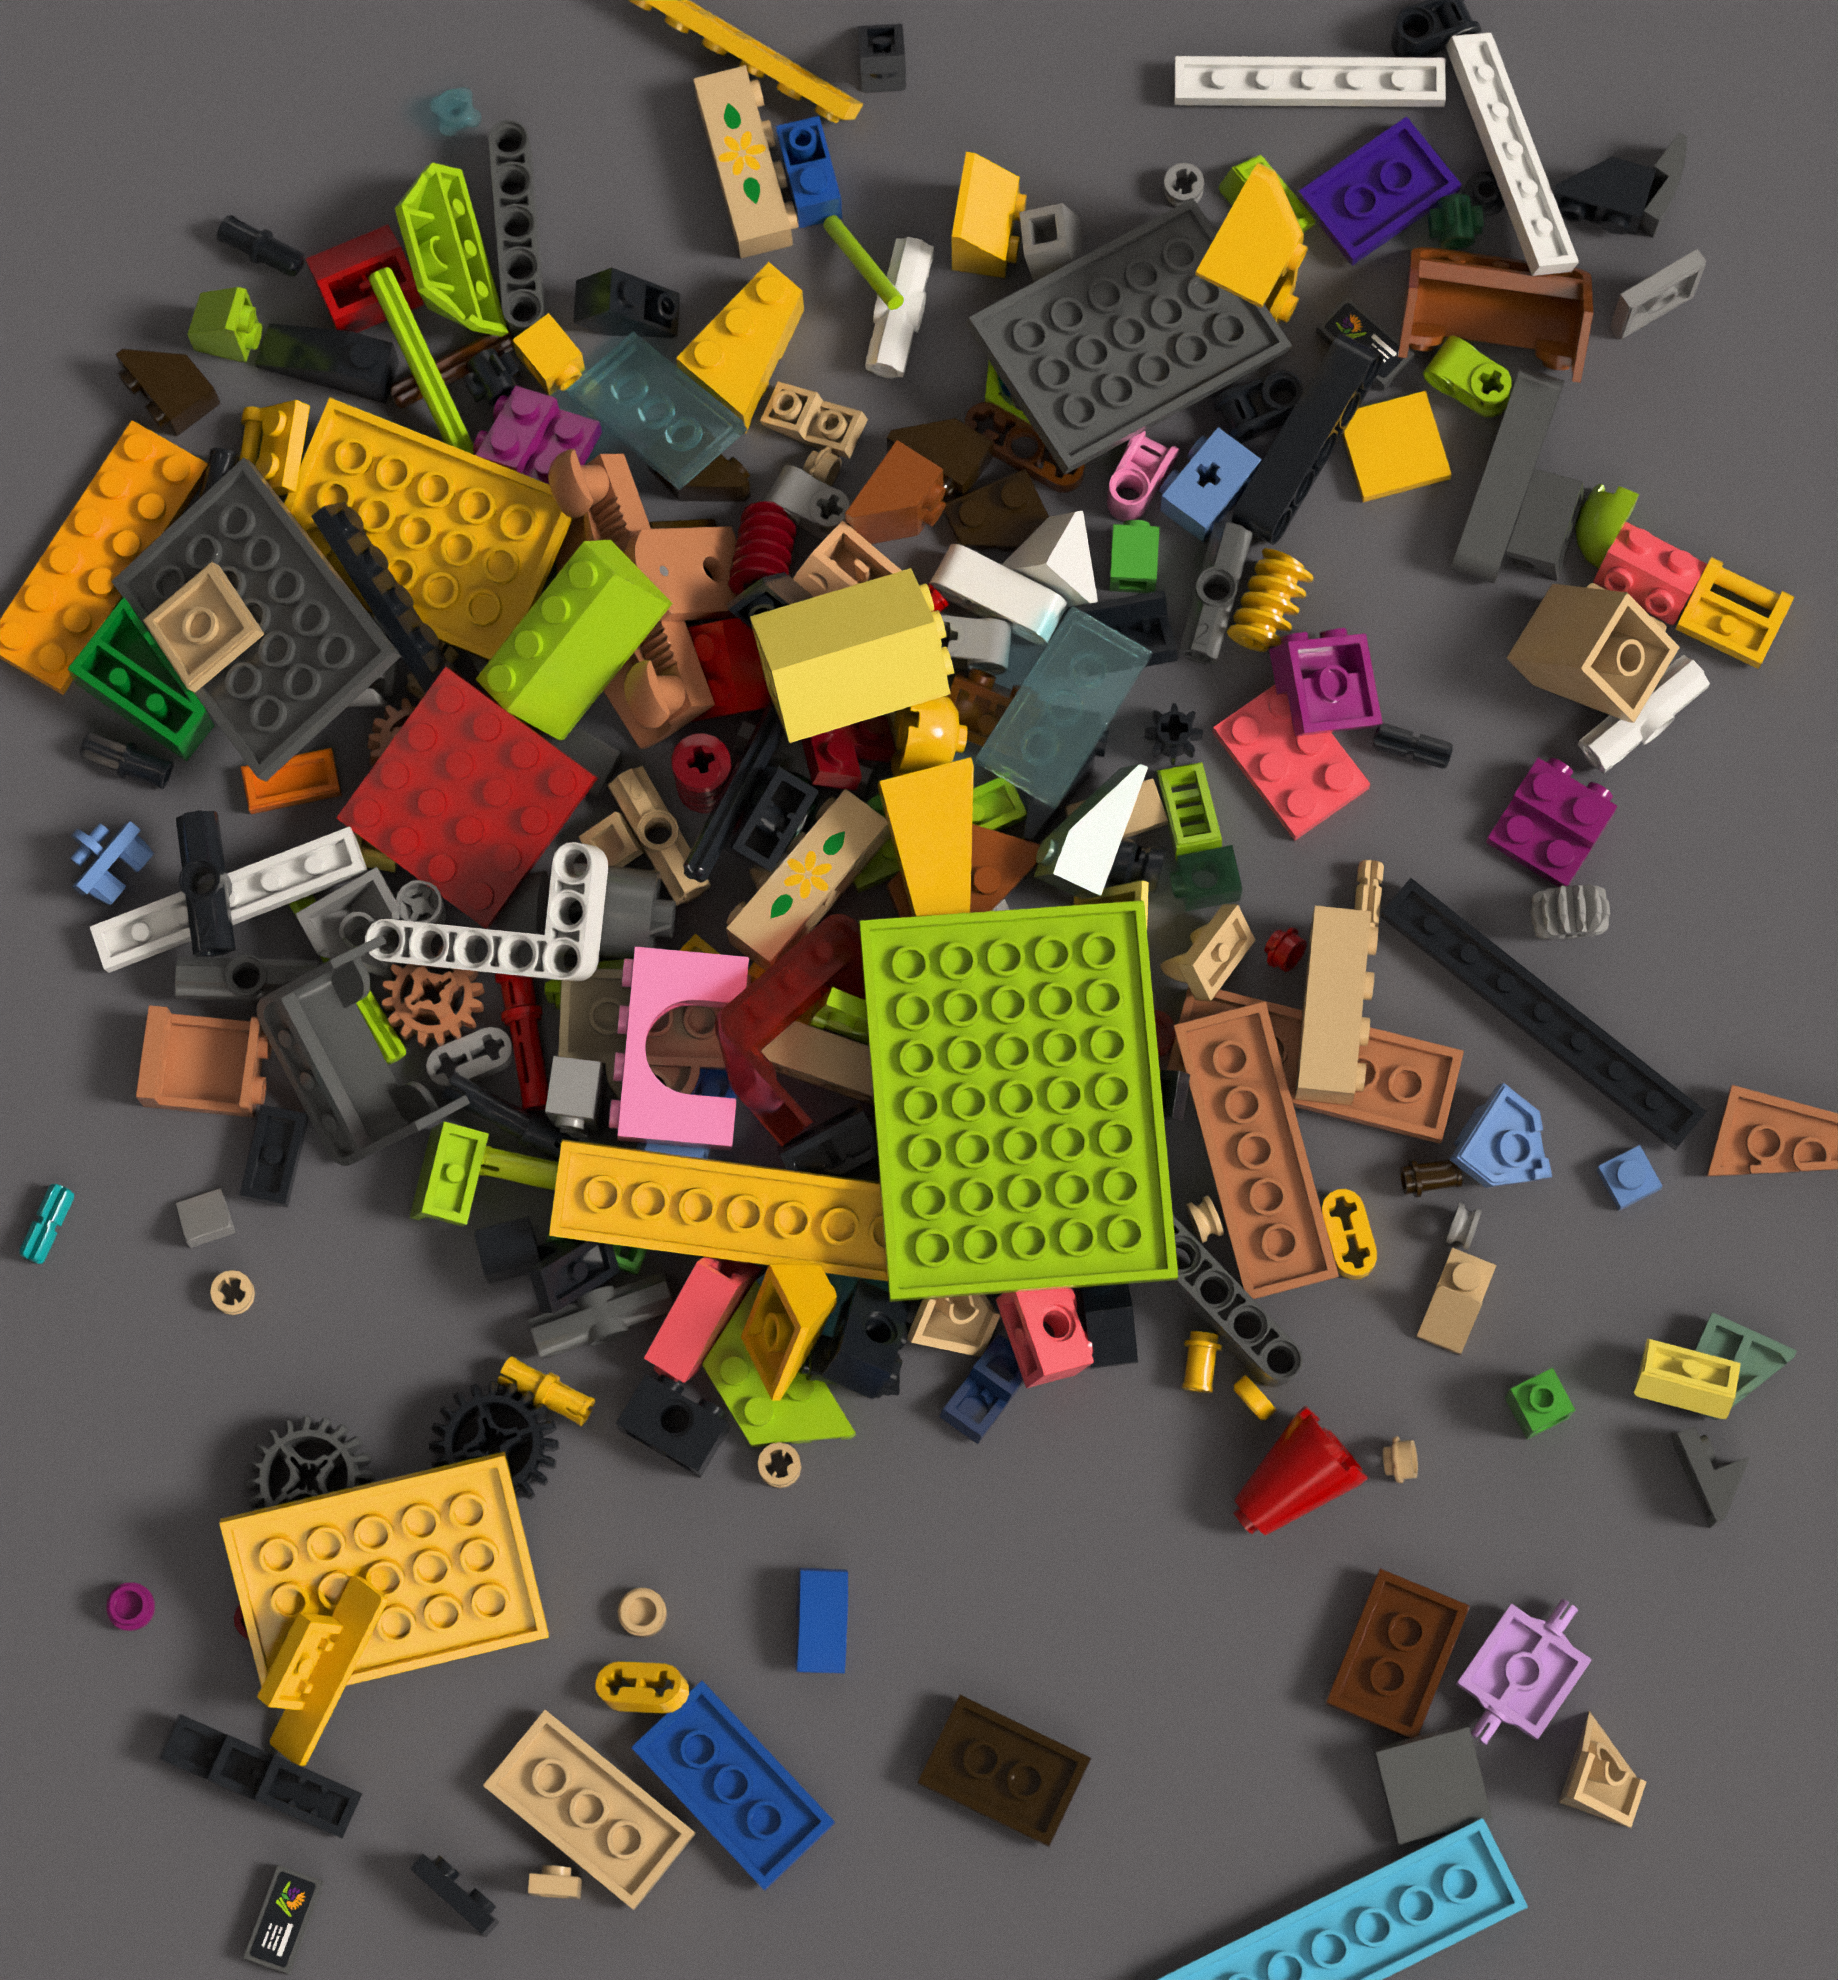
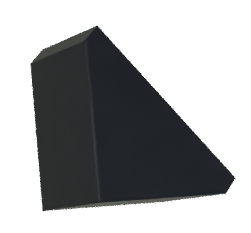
M1128 1284L1079 1287L1085 1332L1087 1333L1088 1341L1092 1342L1093 1347L1092 1357L1094 1363L1090 1365L1091 1369L1138 1363L1133 1305Z

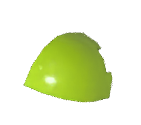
M1598 484L1589 494L1580 511L1575 529L1577 545L1585 559L1596 568H1600L1608 550L1630 517L1639 497L1638 493L1618 486L1613 494L1606 492L1604 485Z

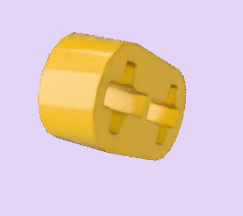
M1337 1189L1328 1194L1321 1208L1337 1271L1343 1277L1351 1280L1362 1279L1368 1276L1375 1266L1377 1260L1376 1245L1361 1198L1354 1191ZM1342 1200L1345 1207L1353 1206L1355 1209L1349 1216L1350 1230L1344 1231L1340 1217H1331L1329 1213L1335 1209L1336 1201ZM1347 1239H1354L1358 1252L1366 1251L1368 1257L1363 1259L1362 1268L1355 1269L1352 1262L1344 1263L1342 1257H1345L1349 1251Z
M613 1662L605 1666L598 1673L595 1681V1689L599 1697L606 1705L616 1711L671 1713L681 1708L689 1695V1685L686 1679L674 1666L665 1663ZM622 1678H624L630 1686H633L621 1687L618 1691V1695H615L614 1692L611 1690L612 1686L620 1685ZM666 1680H669L674 1685L673 1689H666L663 1697H660L652 1688H663Z

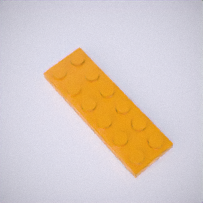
M131 420L1 617L0 659L64 695L73 681L68 671L69 666L123 598L111 581L181 517L202 485L208 463Z

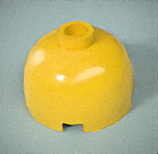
M943 696L896 711L894 729H898L897 749L901 750V754H897V751H895L891 758L892 774L894 777L947 764L953 761L955 752H964L967 742V726L959 725L958 710L950 698Z

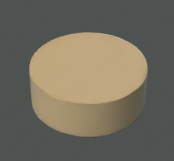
M636 1588L629 1591L621 1599L618 1607V1618L623 1628L629 1634L639 1638H646L655 1635L662 1629L666 1622L667 1609L663 1599L657 1592L648 1588Z

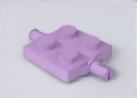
M1560 1599L1559 1604L1547 1621L1532 1618L1511 1603L1456 1683L1458 1687L1477 1699L1485 1710L1471 1731L1472 1737L1477 1739L1486 1724L1489 1725L1479 1739V1742L1487 1746L1488 1741L1501 1722L1517 1727L1537 1741L1592 1661L1591 1658L1573 1647L1563 1634L1567 1625L1578 1612V1609L1571 1605L1563 1618L1560 1619L1561 1614L1570 1602Z

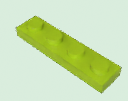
M1009 773L973 789L972 824L999 832L1027 819V811ZM891 837L853 881L858 893L894 878L900 871Z

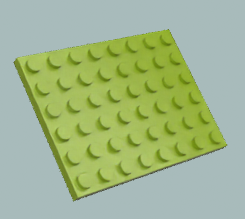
M1144 900L860 920L859 931L889 1301L1177 1280L1178 1267Z

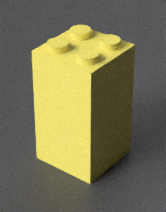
M911 568L750 616L767 689L789 743L951 694L947 675L954 674V668L947 647H942L941 639L946 638L944 623L939 610L934 611V604L928 585L926 583L919 585Z

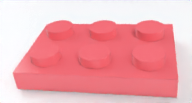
M1273 685L1213 727L1212 733L1294 841L1370 788V782L1331 732L1295 737L1288 695H1277L1276 685Z

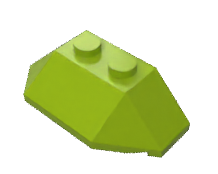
M432 162L424 168L395 207L417 290L429 310L472 331L503 337L508 334V330L463 172L461 169Z

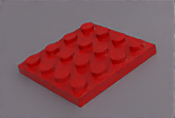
M445 667L336 819L347 827H351L355 833L417 879L432 883L437 887L444 899L482 927L489 929L598 778L450 668Z

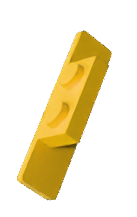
M352 1576L332 1616L298 1613L257 1695V1698L268 1707L285 1709L270 1738V1744L289 1761L299 1766H306L387 1605L388 1598L362 1577Z

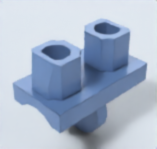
M131 821L125 823L105 848L100 843L110 831L101 823L95 827L90 835H87L80 829H76L71 837L80 846L70 857V860L79 867L84 864L90 855H93L95 860L74 883L72 888L82 896L89 893L95 899L111 905L126 887L107 871L117 858L121 859L137 873L154 854L145 841L137 835L141 829Z

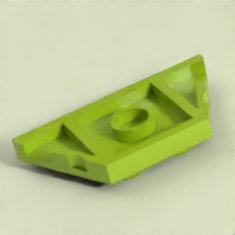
M756 1280L702 1363L705 1372L752 1448L765 1447L778 1442L800 1444L812 1443L814 1440L837 1438L847 1440L856 1436V1432L825 1382L818 1380L808 1381L806 1380V1375L800 1374L798 1371L780 1401L771 1400L741 1339V1334L761 1287Z

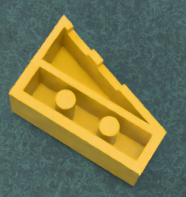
M768 262L676 357L679 377L745 434L750 427L751 418L761 397H764L774 369L779 359L781 360L803 314L802 290Z

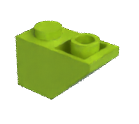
M233 287L200 293L187 335L194 351L246 363L250 349L256 350L258 348L262 335V324L257 319L256 307H253L247 289Z

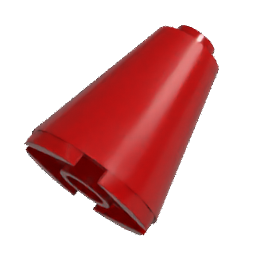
M1304 1406L1297 1412L1234 1498L1239 1508L1233 1514L1250 1534L1259 1530L1266 1536L1355 1489L1369 1479L1362 1472L1363 1469L1332 1431H1328L1325 1427L1322 1428L1318 1424L1320 1418L1307 1406Z

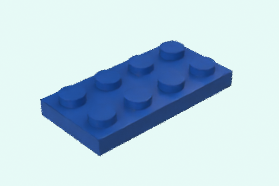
M703 1681L689 1692L688 1698L681 1708L667 1713L631 1747L764 1891L835 1824V1821Z

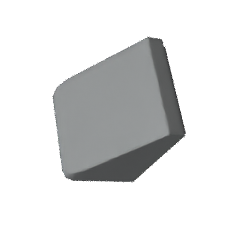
M222 1188L176 1203L184 1237L190 1248L236 1233Z

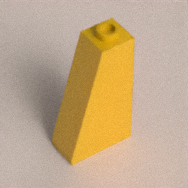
M971 757L882 780L877 785L912 917L970 913L974 770Z

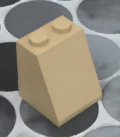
M1552 584L1507 659L1532 685L1621 720L1634 723L1680 647L1627 592Z

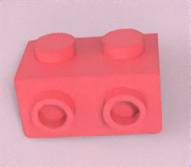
M1625 522L1608 550L1593 583L1606 590L1627 592L1648 614L1669 625H1674L1699 582L1707 563L1693 557L1684 550L1653 536L1650 532Z

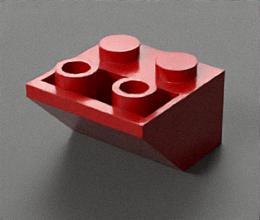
M388 224L305 259L336 330L358 333L387 321L369 282V276L372 273L385 267L392 269L410 310L424 305L417 290L410 265Z
M739 618L720 620L687 628L715 703L713 707L691 722L766 708L771 696L767 689L753 630Z

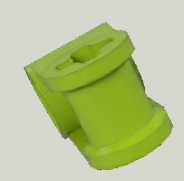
M1449 336L1422 373L1425 380L1439 392L1453 397L1478 415L1495 417L1502 414L1506 410L1510 399L1512 379L1509 372L1503 366L1478 352L1465 340L1456 336ZM1492 386L1498 388V392L1492 390L1488 395L1482 392L1483 389L1490 390Z

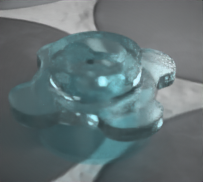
M466 87L450 89L432 99L430 108L433 113L438 115L441 122L439 130L444 136L452 137L460 129L465 127L476 128L481 123L482 116L480 111L474 109L472 104L473 94L470 89ZM459 109L460 113L453 115L452 110Z

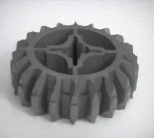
M305 1415L302 1418V1430L297 1431L292 1420L288 1419L284 1421L287 1435L281 1438L274 1429H270L267 1432L268 1437L274 1442L270 1449L261 1443L255 1445L254 1449L264 1459L262 1462L249 1460L246 1467L250 1471L258 1473L259 1477L249 1478L244 1483L248 1490L260 1491V1493L248 1499L249 1506L254 1509L263 1506L267 1508L319 1495L314 1489L311 1491L307 1486L304 1491L300 1490L305 1482L301 1477L303 1474L296 1467L298 1463L306 1472L310 1470L313 1475H315L316 1470L320 1471L316 1476V1480L319 1483L318 1487L324 1494L330 1493L331 1479L339 1472L338 1467L346 1462L348 1470L346 1489L360 1486L361 1483L375 1481L376 1476L373 1471L360 1470V1468L372 1461V1457L368 1452L354 1455L363 1444L359 1436L352 1437L344 1443L349 1432V1428L346 1425H339L330 1434L332 1428L330 1418L323 1417L319 1422L318 1429L314 1430L313 1419L310 1415ZM313 1443L330 1446L335 1451L329 1456L324 1454L316 1460H306L300 1457L294 1449ZM283 1458L290 1469L291 1476L289 1482L281 1489L282 1494L275 1499L273 1477L279 1462Z

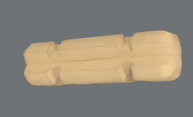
M1362 860L1358 866L1357 882L1360 884L1356 888L1354 910L1371 911L1370 926L1378 927L1382 887L1379 884H1382L1384 865L1382 862L1375 860Z

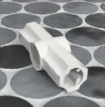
M906 237L896 239L887 278L904 298L901 307L896 310H890L877 295L873 316L875 327L870 339L865 366L866 370L880 377L889 379L904 377L914 332L918 333L921 326L926 303V292L924 290L934 253V246L928 245L921 239Z
M1682 655L1666 669L1634 723L1609 715L1581 738L1578 746L1588 762L1604 774L1616 763L1624 759L1640 743L1646 745L1662 733L1675 719L1674 715L1709 687L1710 682L1707 680L1704 671L1693 659Z

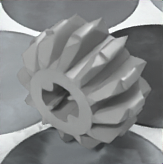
M1590 884L1561 886L1538 891L1532 896V908L1530 910L1535 936L1543 940L1564 941L1603 934L1608 930L1610 904L1607 900L1606 890L1600 886Z

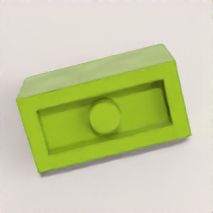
M445 1121L431 1129L410 1212L411 1219L421 1220L429 1217L461 1227L467 1225L489 1136L488 1133Z

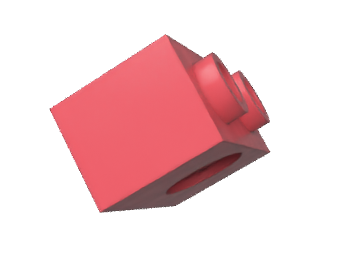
M1071 1288L1003 1293L995 1299L1026 1388L1075 1376L1094 1363L1092 1342L1088 1341L1087 1333L1083 1331L1076 1311V1296ZM1043 1322L1052 1327L1055 1338L1045 1331Z

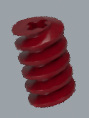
M773 501L751 503L744 508L741 514V524L738 528V538L735 542V552L732 558L733 565L730 569V579L727 583L731 591L737 596L762 577L782 572L789 575L788 568L792 562L791 554L794 550V539L797 535L796 525L788 518L787 512L783 507Z
M705 733L692 734L682 739L674 748L671 757L672 770L678 796L682 803L691 811L707 814L711 813L733 771L730 753L725 744L715 736Z

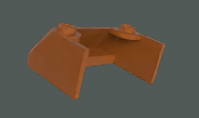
M1432 247L1414 248L1411 251L1399 334L1398 357L1407 358L1409 348L1418 351H1432L1434 346L1444 343L1445 337L1456 336L1464 340L1535 349V356L1543 360V366L1553 370H1568L1571 366L1572 382L1581 383L1593 318L1592 276L1590 273L1579 268H1574L1572 272L1532 276L1526 260Z

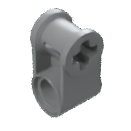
M784 465L764 500L773 501L783 507L787 512L788 518L791 519L796 527L821 540H824L842 520L846 523L845 512L850 507V502L842 491L815 479L807 472L791 465ZM838 511L839 516L833 515V512ZM823 514L829 516L828 520L823 519Z
M941 615L944 625L947 626L945 628L946 637L948 638L947 649L954 670L970 671V668H975L992 675H1002L1008 671L1012 633L1010 623L994 618L974 619Z

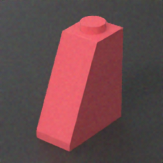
M703 1257L697 1261L644 1359L654 1364L655 1372L659 1375L663 1374L676 1382L680 1380L683 1383L696 1375L703 1361L756 1281L762 1268L753 1263Z

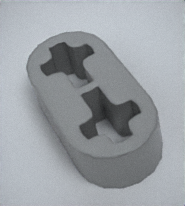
M483 1028L432 1051L427 1060V1073L433 1084L439 1089L445 1090L448 1086L453 1090H458L460 1088L450 1084V1079L444 1073L436 1074V1071L442 1068V1059L449 1057L452 1063L468 1059L469 1062L457 1066L455 1071L475 1083L507 1068L513 1060V1045L507 1033L500 1028ZM493 1039L496 1045L504 1043L505 1047L499 1049L500 1058L491 1061L488 1055H483L473 1060L472 1056L485 1050V1041Z

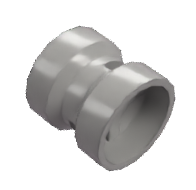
M415 880L410 881L400 889L396 902L400 907L399 916L401 920L444 925L447 916L446 905L436 886L430 882Z

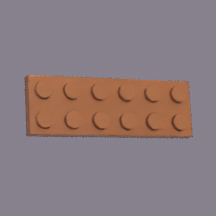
M1188 986L1179 1024L1264 1001L1219 990L1211 1001H1196ZM1266 1001L1294 1107L1441 1144L1462 1062L1463 1050L1370 1027L1368 1045H1359L1358 1063H1366L1363 1092L1355 1091L1352 1104L1345 1105L1295 1099L1303 1010ZM1175 1036L1167 1070L1186 1073L1177 1037Z
M1266 1001L1174 1025L1186 1073L1190 1074L1189 1086L1243 1289L1253 1299L1339 1277Z

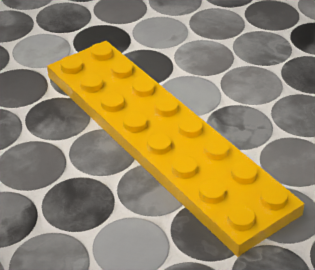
M562 1139L549 1236L762 1265H821L824 1272L829 1274L888 1281L880 1182Z

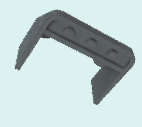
M383 935L325 962L262 997L257 1004L259 1023L328 1155L342 1166H349L470 1104L465 1095L438 1109L432 1093L422 1084L409 1081L399 1086L356 1005L358 1001L368 995L370 990L369 973L360 957L386 944L387 942Z

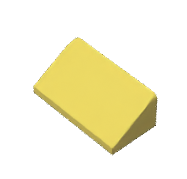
M1647 1338L1634 1394L1644 1399L1719 1419H1726L1735 1400L1741 1363Z

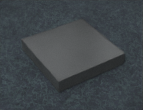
M1467 1723L1373 1748L1395 1838L1399 1845L1466 1827L1482 1818L1485 1821L1492 1819L1470 1727Z

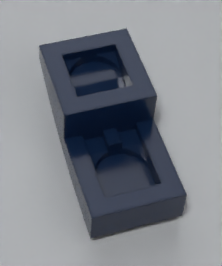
M998 1334L973 1366L969 1376L944 1406L939 1416L976 1444H979L1024 1383L1010 1341Z

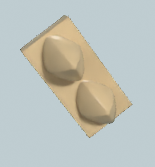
M1223 904L1208 924L1201 926L1190 934L1193 945L1187 953L1172 957L1160 964L1161 970L1168 977L1188 984L1196 1001H1211L1255 942V938L1238 904Z

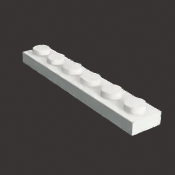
M1492 33L1452 36L1445 47L1532 276L1572 272L1579 263Z
M1175 56L1174 105L1444 107L1446 100L1445 58Z
M347 827L227 873L232 883V893L229 897L232 924L235 925L367 873L368 870L355 832L351 827ZM214 879L197 885L198 894L208 892L214 884ZM182 891L90 926L103 969L109 973L191 941L186 897Z

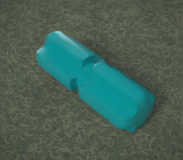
M53 1183L49 1186L36 1213L39 1217L38 1221H32L19 1249V1254L23 1258L37 1264H42L45 1261L58 1234L55 1232V1228L62 1225L74 1200V1193L70 1189Z

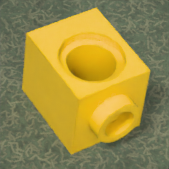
M549 313L513 339L516 356L549 396L558 389L561 391L569 389L581 378V372L585 370L582 353Z

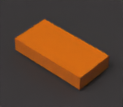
M332 748L293 756L266 782L257 778L248 765L241 766L250 814L342 796Z

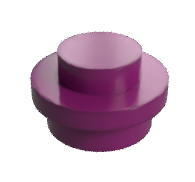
M128 1582L117 1586L110 1593L106 1603V1612L110 1621L119 1629L136 1631L142 1629L151 1621L155 1612V1600L146 1587L138 1583Z

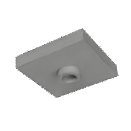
M1698 249L1620 294L1609 326L1617 339L1621 338L1622 340L1694 297L1707 262Z

